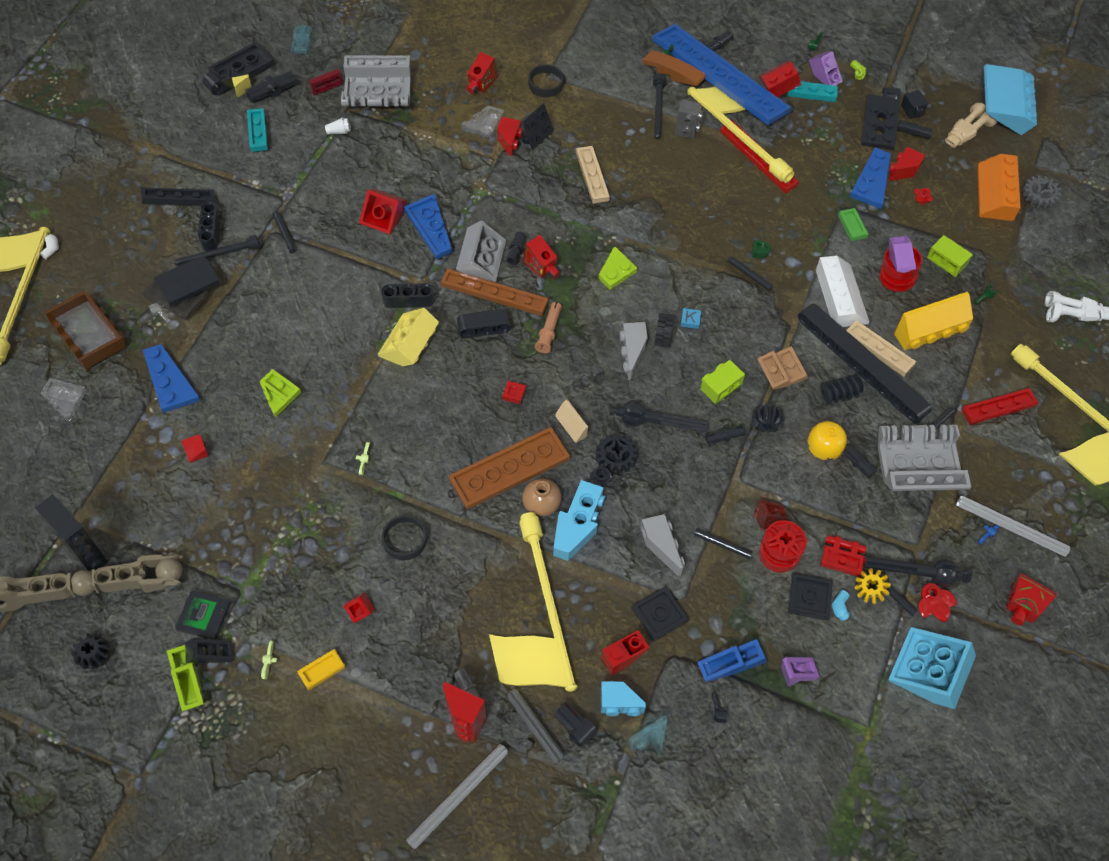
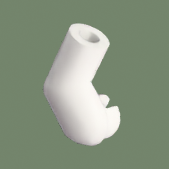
M52 234L45 237L47 247L40 253L46 260L59 248L58 239Z

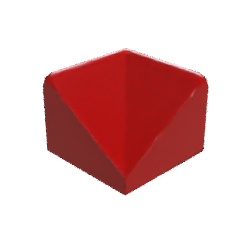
M200 434L181 441L189 463L208 457Z
M365 592L351 599L343 606L353 623L365 618L375 610Z

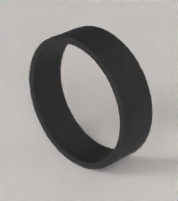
M544 64L534 67L529 72L528 87L533 94L540 97H553L563 89L564 76L559 68ZM540 73H551L556 75L561 82L554 88L541 89L533 85L531 79Z
M401 515L391 519L382 531L384 549L388 555L397 560L416 558L423 552L427 544V535L423 523L409 515ZM409 522L417 525L423 531V541L416 550L410 553H396L386 545V534L394 525Z

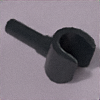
M713 693L712 698L715 706L714 721L726 723L728 712L727 710H720L717 693Z

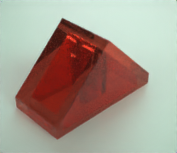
M766 500L758 501L754 516L761 531L767 529L769 525L776 521H790L781 503Z

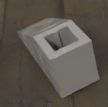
M645 322L623 323V330L619 331L620 342H623L624 345L621 346V354L626 362H623L624 373H627L628 380H631L646 348L647 332Z
M665 514L642 519L640 529L646 546L677 576H681L685 563L683 557L678 554L679 546L677 539L672 537L670 520L667 521Z

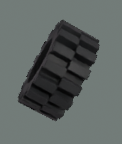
M659 314L654 346L669 348L674 315Z

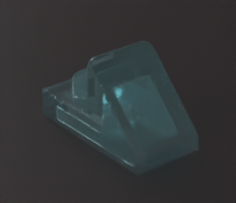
M666 716L661 717L630 737L627 745L631 751L637 748L639 750L644 749L650 744V740L658 753L661 754L667 724Z

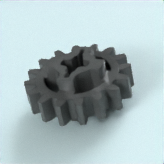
M1038 175L1037 179L1032 176L1030 180L1026 181L1022 189L1024 191L1022 195L1027 196L1025 200H1030V205L1036 204L1037 208L1042 206L1044 209L1047 206L1052 208L1053 205L1058 203L1062 195L1060 193L1062 189L1057 188L1059 184H1054V179L1047 180V176L1041 178Z

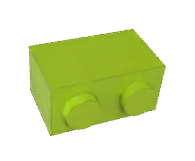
M943 235L931 247L927 258L956 277L968 265L973 254Z
M728 360L724 364H719L714 372L711 374L707 373L702 378L700 390L717 404L743 384L745 374L731 360Z

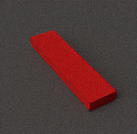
M1027 388L966 405L961 410L969 425L1035 407L1039 402L1031 389Z

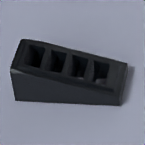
M192 638L185 643L186 663L232 662V641ZM220 647H223V656L220 654Z

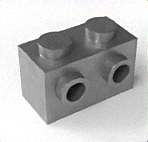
M682 99L678 110L675 135L694 139L695 134L699 133L701 127L699 121H701L703 111H700L701 103Z

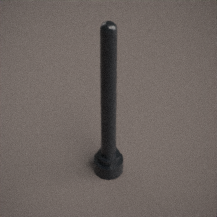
M656 74L653 77V85L656 88L654 134L656 139L661 138L662 88L666 84V77L663 74Z
M252 235L243 242L175 259L174 264L180 266L202 255L207 259L245 248L255 250L259 249L260 246L257 236Z

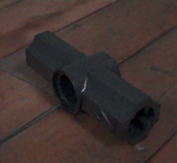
M291 71L274 78L266 76L261 80L260 84L245 89V92L251 103L266 96L275 98L281 93V90L296 85V80Z

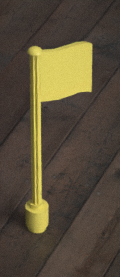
M690 87L688 89V95H691L701 103L703 107L769 164V171L777 179L787 183L793 178L794 172L792 167L781 158H772L723 115V113L746 110L744 107L716 87L703 89Z
M41 227L39 231L24 235L0 238V272L26 267L0 332V365L5 362L11 346L7 341L44 246L45 237L50 234V230L47 227Z
M1019 344L1011 353L1014 357L1013 359L1026 370L1029 368L1034 369L1108 431V433L1093 437L1072 450L1061 452L1059 455L1095 486L1109 482V421L1042 366L1038 360L1040 358L1039 355L1027 345Z
M525 513L520 516L519 524L523 540L530 543L554 638L539 636L501 637L489 634L499 680L502 684L513 686L550 685L566 687V691L572 692L577 689V685L574 683L539 541L543 537L540 521L535 513Z

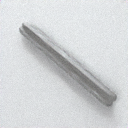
M963 495L957 500L956 505L1057 554L1067 556L1070 552L1069 545Z
M499 744L407 838V843L416 849L508 754V750L502 744Z

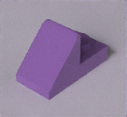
M785 657L782 659L781 670L788 687L799 681H814L820 678L813 658Z

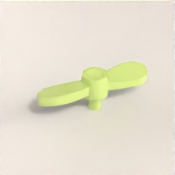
M366 442L364 454H361V456L356 455V459L361 462L359 475L364 474L365 463H368L369 455H367L370 442Z
M272 640L269 642L267 655L263 656L262 679L268 678L270 664L277 662V658L272 656L274 645Z

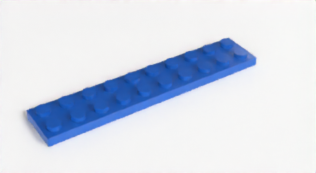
M676 24L653 35L652 41L667 51L670 45L673 44L674 48L671 55L703 72L706 76L705 80L767 125L790 113L791 107Z

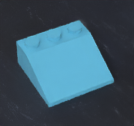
M911 627L890 674L889 681L932 703L955 709L976 657L973 644L969 641Z

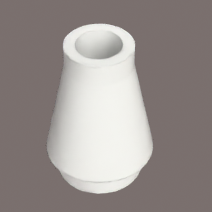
M342 117L325 125L327 135L347 134V132L351 131L348 118L344 119Z

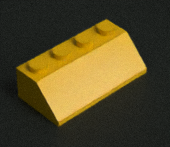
M965 292L903 313L894 333L903 349H916L923 344H931L940 338H948L955 333L967 331L973 320L969 293Z

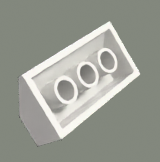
M839 256L820 257L816 273L830 317L842 327L851 326L856 320L863 325L869 324L851 265Z

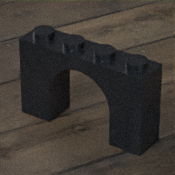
M53 494L35 507L43 519L57 533L56 535L86 570L92 572V569L97 570L104 566L107 559L81 524Z

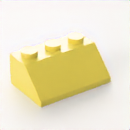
M425 308L403 313L377 355L401 366L415 364L419 359V354L427 346L428 339L435 333L439 321Z

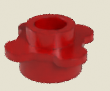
M928 188L915 189L916 202L919 204L932 202L931 190Z

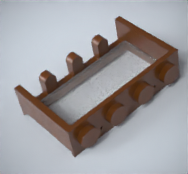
M84 290L46 310L45 314L52 327L87 372L92 365L123 348L126 349L124 344L126 339L121 331L117 332L115 330L114 322L106 318L107 314L104 309L97 307L98 303L94 296H89Z

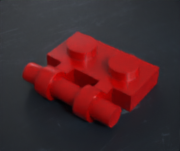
M827 535L825 543L832 544V547L824 546L820 566L860 577L865 556L859 555L857 552L864 554L866 546L854 540L852 542L843 540L840 536L835 535L833 537ZM839 547L849 549L850 552L841 550Z

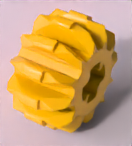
M869 569V575L867 576L862 571L861 575L864 579L856 578V582L860 585H856L855 590H862L857 594L858 597L861 598L866 595L864 598L865 603L869 601V598H872V603L876 604L877 597L883 602L884 597L882 594L888 596L889 591L885 588L891 586L890 583L885 582L888 579L887 575L880 578V570L876 572V575H873V570ZM869 583L877 584V590L868 589Z

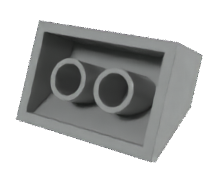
M482 220L467 227L456 269L464 274L496 282L506 239Z

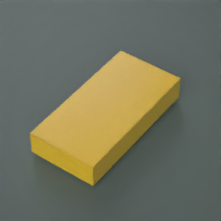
M335 649L298 670L297 673L309 691L346 667Z

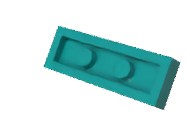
M801 81V85L789 91L788 96L836 102L838 86Z
M264 108L247 110L251 152L268 150Z

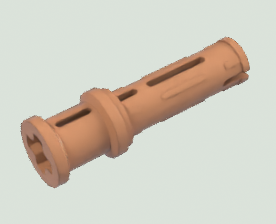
M556 302L551 303L544 328L540 330L539 340L535 344V349L541 353L550 352L551 341L555 338L554 329L562 309V305L557 303L555 308Z

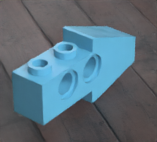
M581 480L568 513L559 512L553 556L569 561L597 533L598 524L596 521L599 512L596 511L598 506H603L605 500L603 487ZM583 504H590L591 507H585ZM582 520V521H584L585 523H584V524H578V523H576V521Z

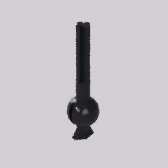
M629 401L624 404V407L615 408L611 405L609 415L616 414V416L622 417V422L630 427H637L644 421L706 432L708 429V421L647 411L637 401Z
M865 556L863 563L864 568L931 577L933 582L941 587L953 586L957 581L968 583L971 581L973 574L972 570H958L957 565L947 559L938 560L933 565Z

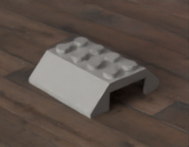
M345 55L344 91L341 93L342 106H410V55Z
M957 424L940 425L939 439H935L936 430L934 425H903L901 440H897V427L895 425L890 427L879 426L878 453L884 483L892 491L971 489L968 470H961L955 443L960 437Z

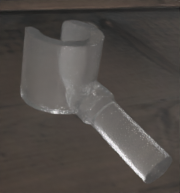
M158 303L149 306L153 316L159 314L168 324L171 323V320L164 314Z

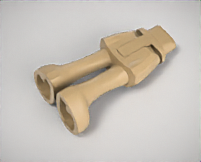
M975 103L970 108V115L964 120L959 119L945 142L953 148L957 145L960 146L975 137L977 130L981 126L993 127L997 120L986 114L985 104ZM974 119H978L975 123L970 124Z

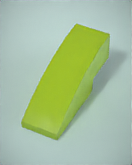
M185 645L168 650L167 655L172 669L171 674L182 712L204 705L196 664L186 663Z

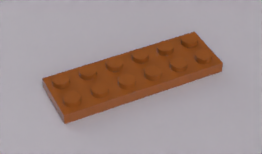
M549 427L449 475L448 478L464 507L468 510L569 461L570 456L552 427Z

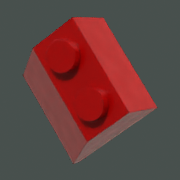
M788 60L759 75V79L765 89L776 97L801 85L796 68Z
M369 189L366 193L359 223L391 234L402 218L406 200L377 189Z

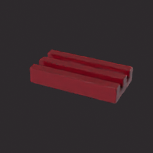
M336 69L309 80L310 88L312 89L311 93L315 96L342 85L343 81L340 70Z

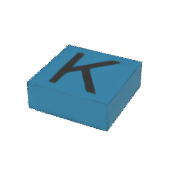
M683 308L681 327L699 329L701 311Z

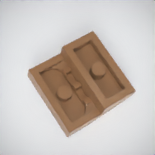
M792 346L775 353L772 351L757 358L772 389L787 387L808 379Z

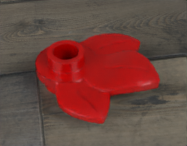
M928 583L922 587V599L918 603L921 616L925 618L933 614L938 620L947 622L950 616L949 607L957 605L953 594L948 590L940 589L934 583ZM930 590L934 592V597L931 596Z

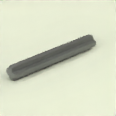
M518 690L510 691L507 694L509 701L555 764L561 762L564 759L563 752Z

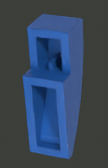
M756 639L742 646H734L698 662L705 682H709L766 663L767 659L760 643Z

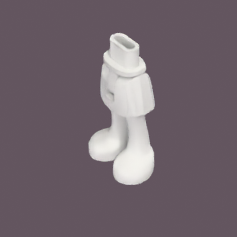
M1049 291L1046 295L1045 306L1049 307L1046 314L1047 322L1057 321L1060 315L1075 316L1081 321L1109 320V307H1105L1102 303L1082 297L1080 300L1065 297L1055 291Z

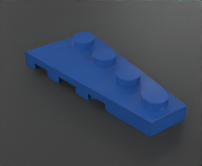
M876 147L874 148L850 197L882 209L891 153Z
M435 194L404 206V212L436 259L452 253Z
M161 344L143 350L163 413L200 401L196 392Z

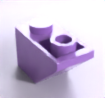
M833 51L820 53L809 59L814 76L823 84L836 86L843 82Z
M908 236L889 238V258L896 271L906 273L910 270H915L916 265L912 243Z

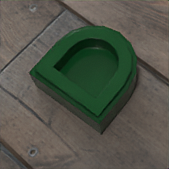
M753 240L752 258L768 257L771 250L770 245L765 241Z

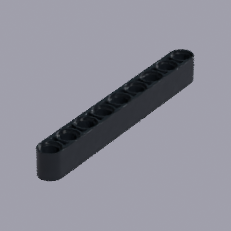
M813 303L798 314V319L803 326L911 422H920L932 411L930 404L818 305Z

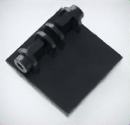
M542 103L522 121L526 132L522 141L524 144H530L532 150L554 131L545 103Z

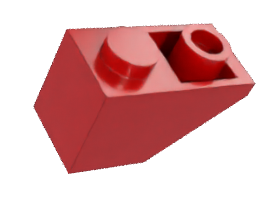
M501 117L497 127V140L506 153L512 156L514 150L518 148V139L522 138L523 128H521L520 120Z
M906 147L904 152L899 153L896 159L897 163L893 162L889 170L891 172L889 180L914 177L922 165L925 154Z
M637 630L604 648L601 659L610 674L614 675L630 666L650 647L640 631Z

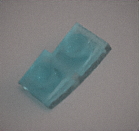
M298 25L295 27L291 53H308L312 26Z

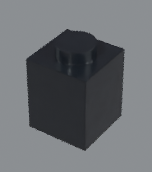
M920 90L906 93L901 103V107L909 119L923 116L928 106V102Z

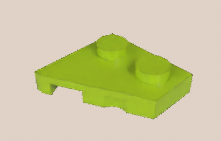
M614 247L599 273V280L611 290L635 274L637 267Z
M273 369L259 381L275 417L301 393L300 388Z

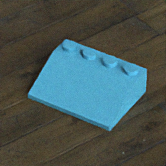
M989 64L984 65L986 114L1020 135L1036 126L1037 113L1033 75L1022 69Z

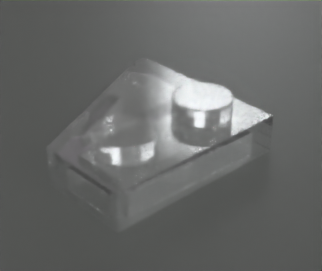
M487 106L481 112L473 115V119L469 122H462V129L492 137L501 117L504 115V110Z
M49 378L41 394L67 421H70L85 395L86 389L82 386Z

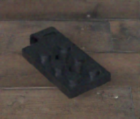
M253 42L209 66V72L204 75L202 83L213 95H219L234 87L233 77L248 75L250 78L274 65V60L256 42Z
M884 86L881 96L867 94L861 146L894 150L901 89ZM881 116V117H883L885 120H884V121H880V120H878L877 117ZM876 130H881L883 134H877Z

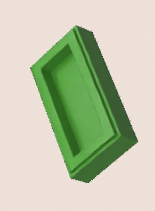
M855 208L839 211L838 216L851 241L868 237V232Z

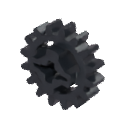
M613 433L611 438L606 435L605 440L600 439L599 445L596 447L598 464H604L603 467L610 468V473L617 470L618 474H620L621 469L628 472V468H633L634 462L637 461L638 448H635V442L630 443V437L624 439L622 433L619 437L615 433Z

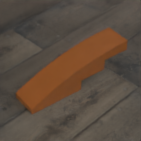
M650 51L642 59L644 65L656 67L657 73L670 75L671 81L697 86L706 77L703 72L692 65L664 53Z

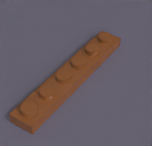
M451 269L446 270L441 280L442 287L539 316H543L548 304V298Z

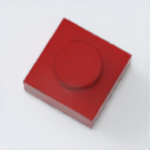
M508 381L502 395V400L521 404L526 391V385Z

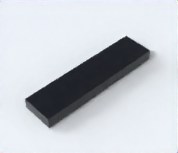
M141 187L142 204L201 206L206 201L215 202L213 190Z

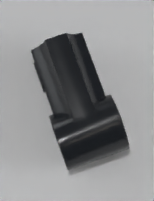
M568 702L560 706L554 714V717L568 730L570 737L579 747L586 744L597 733L595 726L587 718L583 719Z

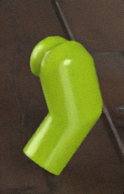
M857 60L852 61L850 66L856 70L855 78L858 80L863 79L866 74V68Z

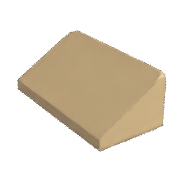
M566 399L555 416L573 441L579 442L587 437L588 426Z

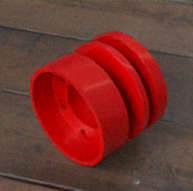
M912 246L916 269L906 273L896 271L889 258V248L886 250L879 279L887 289L895 292H904L914 287L922 265V256L915 247Z
M786 520L774 522L765 531L759 546L758 553L761 562L773 572L785 573L793 570L806 549V535L801 527L793 522Z

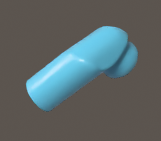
M841 590L832 602L835 616L842 621L849 618L845 602L850 595L844 590Z

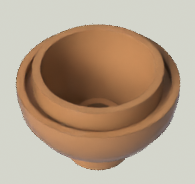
M544 478L535 479L527 484L522 495L524 507L537 516L553 514L560 507L562 500L561 491L557 484ZM540 490L546 491L545 493H539Z

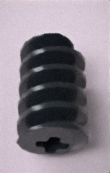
M855 374L846 378L842 377L838 380L834 379L821 383L820 389L826 404L831 405L832 401L838 403L839 399L844 402L846 397L848 400H851L853 396L859 398V392H863L864 385L861 377Z

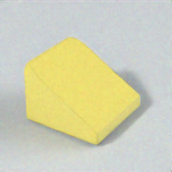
M248 75L232 78L237 97L246 93L245 89L251 87Z

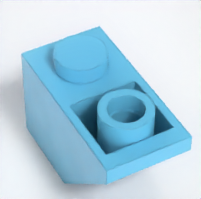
M601 682V713H606L607 716H617L619 713L639 716L641 713H644L645 702L624 682Z

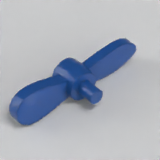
M985 525L984 528L987 530V534L978 543L982 545L990 536L993 537L998 532L996 529L1000 526L989 527Z

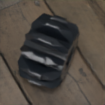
M767 404L766 406L759 405V407L754 408L752 425L756 430L769 433L782 429L785 415L780 407Z
M87 633L85 639L79 637V644H73L75 650L71 652V656L74 658V663L80 665L84 670L88 667L91 670H95L96 664L103 666L102 660L109 659V656L106 654L110 651V647L107 645L108 641L105 638H101L99 634L92 636Z

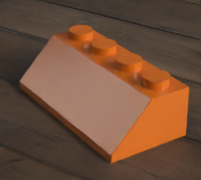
M999 154L977 165L979 217L1014 221L1020 210L1018 157Z

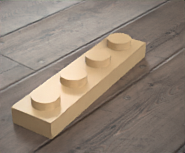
M593 146L576 148V155L592 203L609 201L610 196Z
M856 320L846 330L880 361L903 377L915 366V360Z

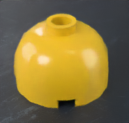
M820 422L811 429L808 435L809 450L815 457L822 460H827V458L837 459L842 455L846 447L847 435L844 429L835 422Z

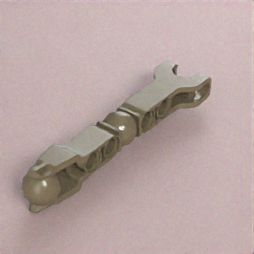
M178 554L140 556L136 562L101 567L97 570L92 569V572L80 570L73 575L71 573H67V575L58 573L20 579L3 576L0 577V600L5 601V603L0 605V612L18 610L26 604L65 599L71 595L75 597L76 594L87 596L94 591L100 593V591L114 592L142 588L147 593L165 589L167 586H178L181 584L178 579L182 575V565L177 560L180 556ZM156 567L157 579L144 580L146 569ZM131 574L127 579H123L125 575ZM109 577L106 582H101L104 578ZM66 584L63 588L59 589L60 585ZM40 587H44L41 591L37 592Z

